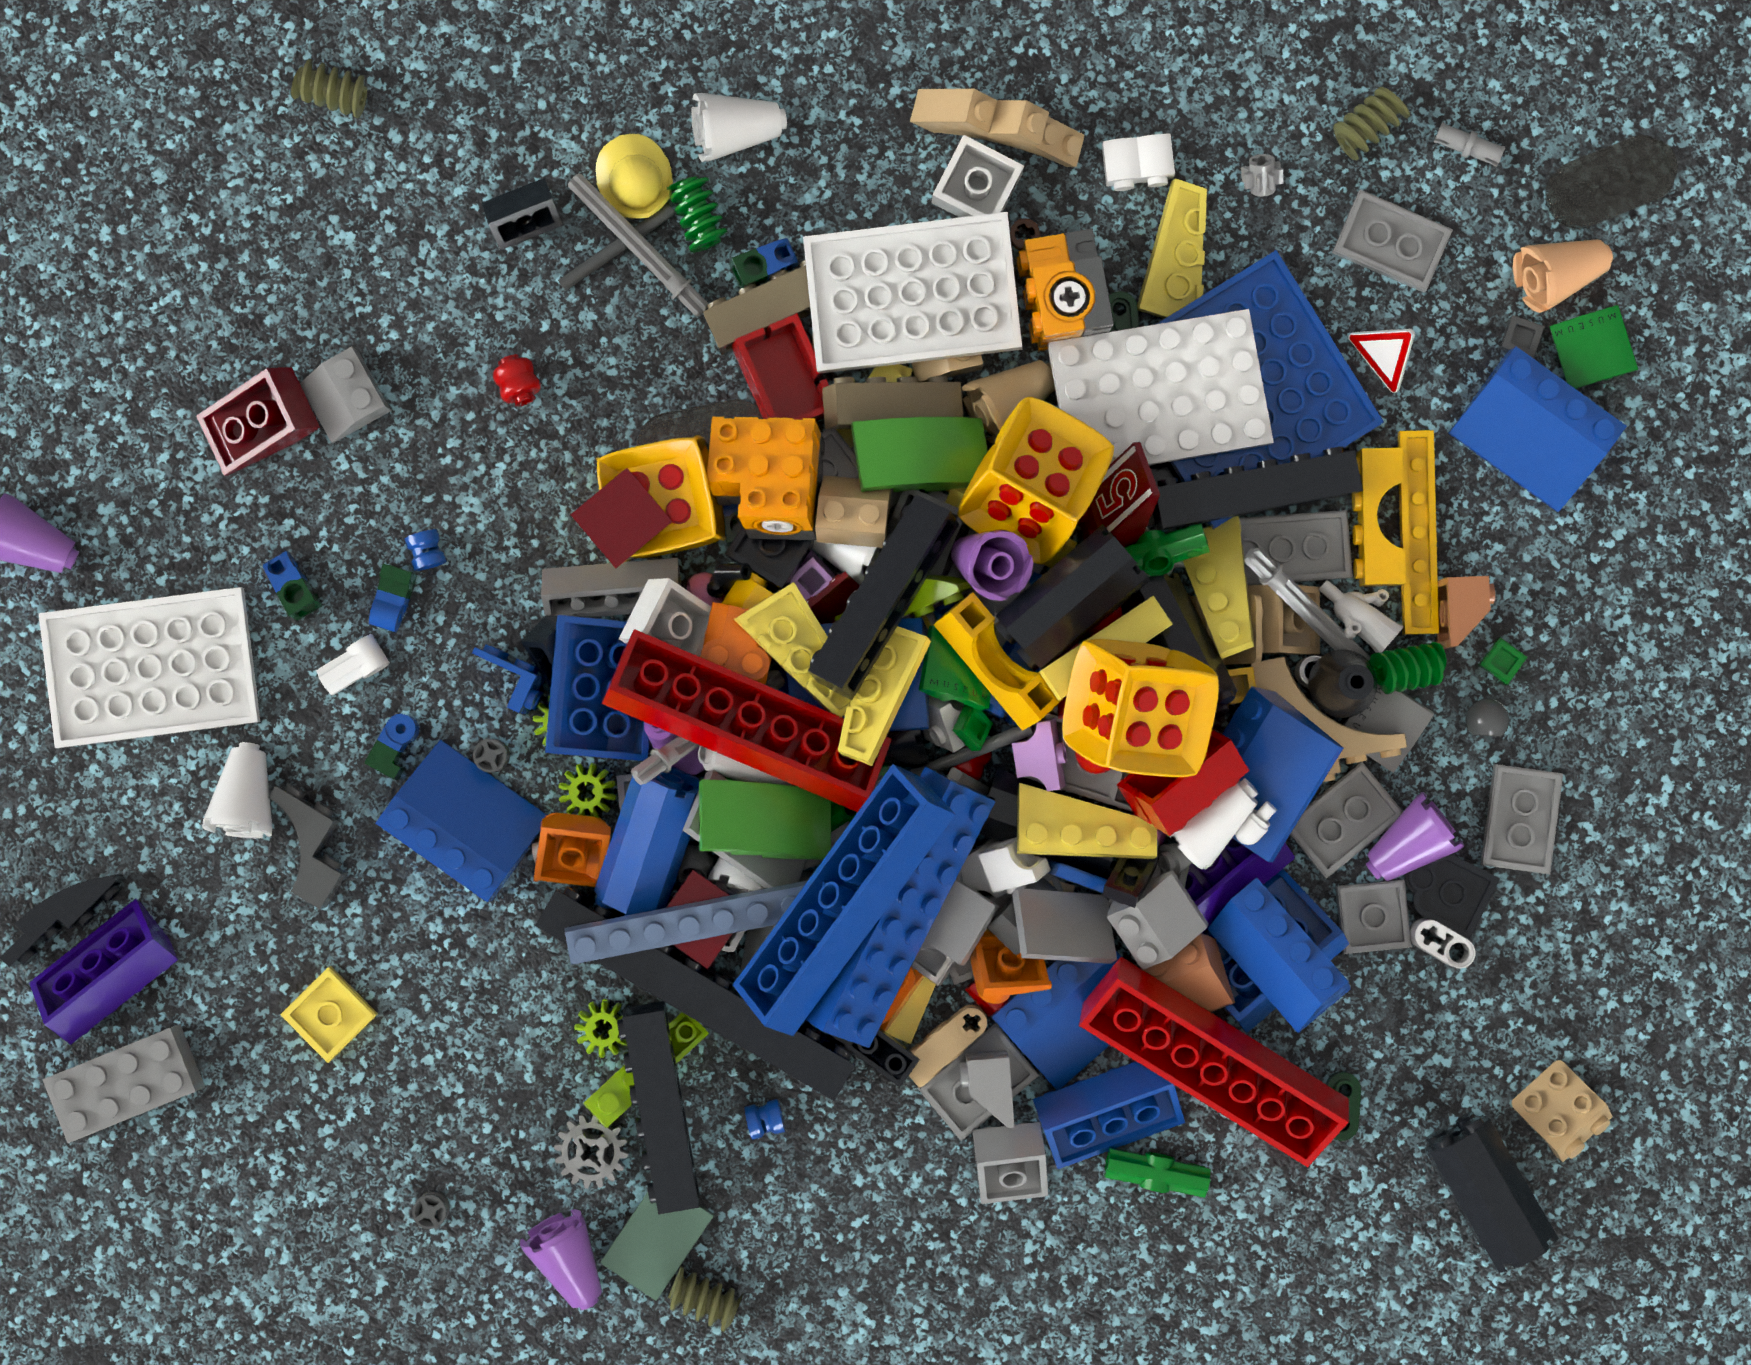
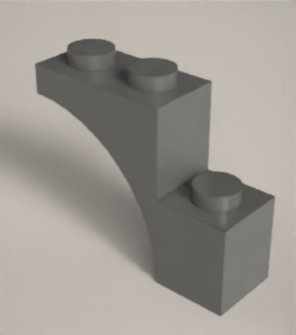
M289 783L286 787L283 785L275 786L268 798L277 803L288 815L295 827L300 844V868L291 892L318 909L326 908L347 875V872L340 868L342 863L328 854H324L323 857L319 856L340 820L332 816L335 811L319 801L314 805L304 799L306 793L298 787Z

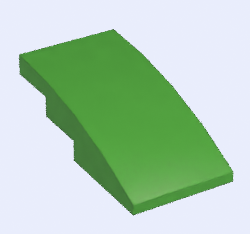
M911 417L855 421L851 424L861 492L893 489V492L925 489V492L967 488L982 459L988 452L982 418Z
M702 779L699 782V851L731 852V855H762V858L823 860L831 850L830 800L797 786L709 779Z

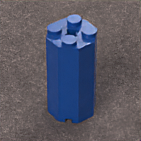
M672 766L669 773L662 772L646 784L639 785L632 776L594 889L597 894L596 904L607 909L614 908L625 913L624 916L667 907L690 839V835L685 833L683 828L699 791L700 780L697 777Z

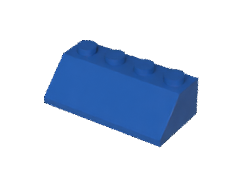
M1255 878L1231 898L1208 927V931L1297 1033L1302 1031L1351 989L1349 981L1258 878Z
M1137 1061L1119 1068L1110 1069L1106 1073L1086 1080H1080L1073 1085L1047 1092L1040 1097L1032 1099L1057 1169L1107 1152L1109 1147L1118 1148L1185 1123L1174 1084Z

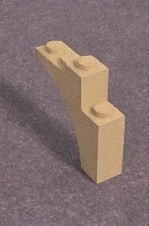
M918 89L910 122L933 133L966 135L967 137L1011 146L1042 156L1065 167H1077L1085 136L1049 117L1048 111L1027 100H996L976 89Z
M1286 657L1251 664V667L1254 669L1256 687L1277 692L1344 748L1323 782L1335 780V773H1341V758H1346V763L1351 764L1367 761L1366 754L1380 752L1381 758L1401 755L1400 748L1407 747L1405 733L1374 734L1362 732L1342 725L1326 716L1306 698L1298 687Z

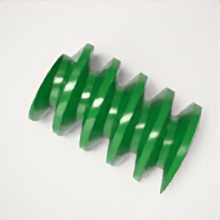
M690 177L677 181L667 187V190L675 191L670 198L672 203L679 204L675 208L676 215L685 216L679 223L681 228L689 229L684 236L686 241L693 242L689 247L692 253L715 247L721 243L720 237L728 232L727 228H716L715 226L723 219L722 215H711V212L718 207L717 202L707 203L706 201L707 198L714 194L713 190H702L701 188L709 182L708 177Z
M1432 642L1430 644H1420L1419 646H1409L1406 649L1398 648L1394 651L1375 652L1371 655L1369 662L1375 670L1377 684L1384 694H1392L1394 691L1403 692L1406 688L1414 690L1418 686L1425 688L1430 684L1439 685L1443 680L1447 659L1443 646L1438 642Z

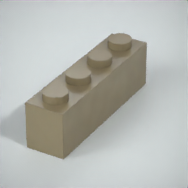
M806 260L800 263L801 267L789 273L787 270H781L769 277L770 281L760 286L750 284L738 291L739 295L729 300H726L725 297L719 298L707 305L708 309L703 311V314L721 355L732 351L733 342L738 337L762 327L766 333L770 324L796 313L800 319L811 315Z
M914 376L897 378V382H886V377H870L865 379L866 383H855L854 377H840L834 379V384L822 388L825 429H851V424L855 421L911 417H963L961 382H948L947 376L930 377L928 382H917V377Z

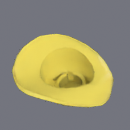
M640 134L619 135L608 142L598 155L596 162L597 187L603 197L623 217L631 219L649 218L661 210L669 200L672 191L667 190V187L673 184L670 163L662 149L650 138Z

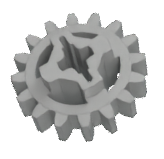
M584 1113L579 1116V1124L569 1120L567 1126L570 1132L561 1130L558 1136L564 1142L554 1145L555 1150L562 1152V1155L555 1159V1163H564L566 1166L561 1172L562 1176L568 1173L573 1174L571 1183L575 1185L579 1179H582L586 1189L590 1187L592 1181H596L599 1188L603 1187L604 1177L613 1182L616 1179V1174L613 1170L623 1171L625 1167L619 1161L620 1158L623 1159L629 1156L628 1151L621 1149V1146L628 1142V1138L618 1137L622 1129L621 1125L615 1128L610 1126L605 1128L594 1115L588 1121ZM595 1128L603 1131L601 1135L589 1134L585 1129ZM572 1138L574 1139L573 1142L577 1145L576 1155L573 1158L570 1157L569 1153ZM586 1143L590 1147L595 1144L599 1147L596 1153L597 1158L593 1154L585 1155ZM613 1143L614 1157L610 1163L606 1152L607 1147ZM582 1166L594 1167L597 1172H585L580 1168Z

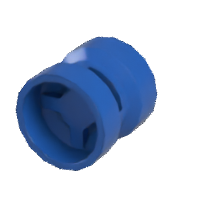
M437 529L422 531L404 538L407 548L413 554L411 563L414 571L434 568L447 562L444 552L438 546L440 537Z
M778 1099L769 1100L766 1105L759 1107L755 1104L744 1107L752 1140L762 1138L768 1132L774 1134L785 1132L783 1115Z

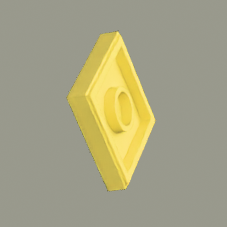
M329 966L280 1015L329 1063L378 1013L332 966Z

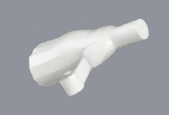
M1328 580L1319 588V591L1334 603L1336 617L1345 624L1344 632L1346 637L1353 639L1356 635L1360 636L1375 652L1382 653L1404 627L1370 605V603H1373L1375 606L1380 607L1388 600L1389 593L1384 589L1369 594H1363L1362 592L1343 593Z

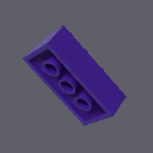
M1232 838L1214 863L1206 870L1198 868L1193 863L1190 864L1185 889L1208 922L1209 927L1230 899L1255 878H1258L1264 885L1293 861L1295 856L1287 844L1284 843L1273 863L1268 862ZM1208 927L1202 932L1203 934L1208 931Z
M135 898L30 981L29 984L44 1025L71 1045L81 1036L87 1034L101 1020L113 1013L134 994L140 992L144 986L158 975L169 969L178 958L170 939L142 903Z

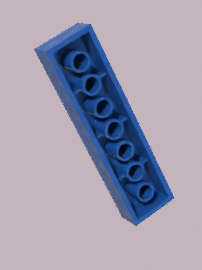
M892 764L733 983L734 988L765 1027L794 1036L956 814L920 776Z
M926 766L920 777L956 815L805 1019L822 1032L867 1048L870 1047L996 802L971 787Z

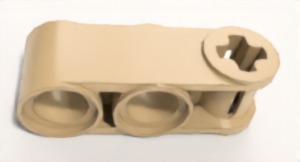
M965 1005L948 1020L943 1021L934 1028L922 1042L917 1043L910 1049L920 1059L909 1074V1077L919 1088L934 1078L944 1066L954 1061L972 1042L984 1033L987 1027L985 1012L978 1005ZM966 1014L972 1017L975 1015L980 1016L977 1028H974L972 1025L967 1028L964 1026Z

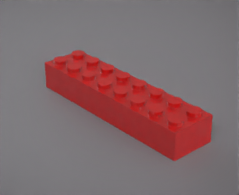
M636 629L633 630L602 701L603 705L856 812L860 810L873 792L892 740L888 737L885 738L872 766L844 756L838 751L844 718Z
M1123 957L1118 959L1082 1004L1080 1027L1306 1167L1312 1164L1349 1123V1098Z

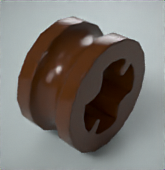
M1019 219L1011 226V244L1019 251L1023 248L1024 240L1016 239L1015 234H1019L1018 228L1024 227L1026 231L1032 230L1034 236L1031 235L1030 239L1040 237L1039 227L1031 219Z

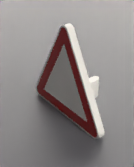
M1412 329L1352 332L1348 337L1350 342L1392 393H1396L1401 386L1415 332Z

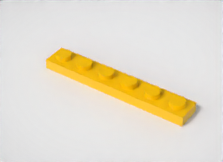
M1434 430L1397 432L1398 448H1403L1404 482L1399 484L1400 548L1405 549L1406 584L1401 585L1402 626H1404L1402 635L1439 634Z

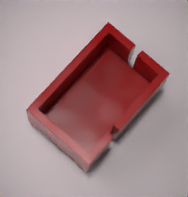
M797 313L770 324L766 333L762 327L734 340L732 350L763 419L793 418V420H803V418H815L816 421L824 419L822 388L829 386L827 379L819 382L817 387L814 382L821 378L823 373L817 372L815 352Z
M1212 730L1205 759L1196 775L1189 777H1163L1130 773L1117 786L1136 816L1171 836L1173 833L1183 829L1187 822L1201 810L1208 808L1213 803V800L1224 791L1235 786L1240 778L1249 772V769L1232 740Z

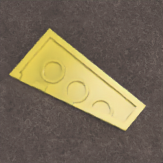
M1176 178L1171 181L1137 303L1138 311L1165 319L1203 295L1202 266L1205 260L1203 233L1206 230V188Z
M1239 516L1232 517L1215 529H1212L1211 526L1205 528L1204 532L1210 552L1183 560L1221 659L1254 647Z
M794 582L733 619L826 711L839 717L845 715L851 700L819 684L808 672L813 655L816 651L821 650L828 636Z
M897 626L853 700H851L850 706L846 709L838 751L842 755L870 766L873 765L931 643L927 636Z
M1018 784L1017 854L1155 859L1157 857V828L1153 824H1149L1134 815L1026 784Z

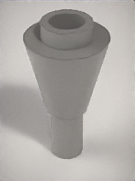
M1179 843L1163 844L1159 848L1158 864L1164 872L1167 873L1173 870L1176 876H1178L1192 862L1177 847L1180 845Z

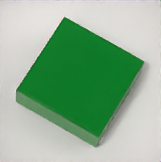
M1499 637L1478 665L1503 684L1508 685L1527 659V656Z
M964 704L952 731L971 751H980L993 723L982 710L979 711Z

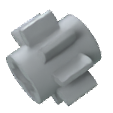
M1258 154L1252 156L1249 159V166L1241 167L1244 189H1250L1251 194L1255 196H1269L1276 191V184L1284 183L1283 168H1281L1280 161L1275 162V158L1271 155Z

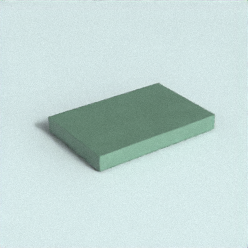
M647 1192L600 1263L657 1301L714 1214L699 1204V1208L658 1215L657 1204L650 1203Z

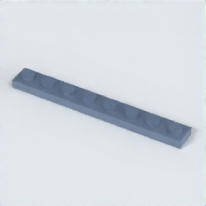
M807 881L566 927L564 930L571 965L776 925Z

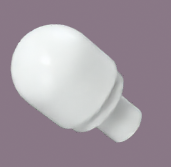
M1268 801L1258 811L1253 809L1235 833L1237 840L1245 845H1252L1258 842L1268 831L1270 826L1268 820L1277 809Z

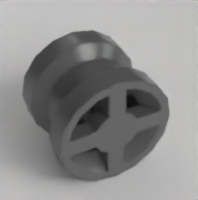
M484 739L474 748V763L484 772L501 771L509 763V748L501 740Z
M438 1191L424 1193L412 1208L414 1221L424 1229L438 1227L447 1219L450 1213L448 1198Z

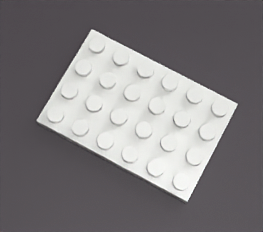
M1008 212L803 237L818 373L1023 350Z
M1249 309L1053 341L1047 344L1059 409L1092 427L1113 444L1114 454L1111 463L1133 442L1141 443L1149 465L1266 446L1274 443Z
M242 587L39 613L55 748L260 722L245 592Z

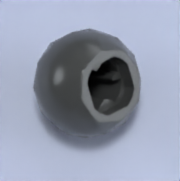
M1490 698L1481 699L1474 703L1468 709L1465 718L1467 729L1472 735L1501 737L1507 731L1510 723L1509 714L1505 707L1497 700Z
M697 844L687 845L676 879L683 884L692 870H695L708 880L710 871L715 865V859L711 852L699 851V845Z

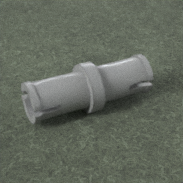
M1444 122L1441 123L1434 139L1436 144L1438 143L1461 152V156L1464 158L1471 156L1492 164L1494 167L1498 166L1505 150L1503 145L1500 146L1478 137L1477 132L1471 131V133H1467Z

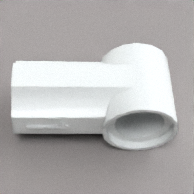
M372 634L354 642L346 648L347 652L316 670L318 678L330 695H335L362 677L365 679L376 674L390 664Z

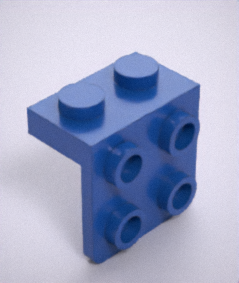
M485 644L483 649L474 647L472 654L521 676L507 708L529 715L531 709L536 711L544 695V692L540 691L544 678L538 675V668L517 658L515 663L507 660L508 653Z

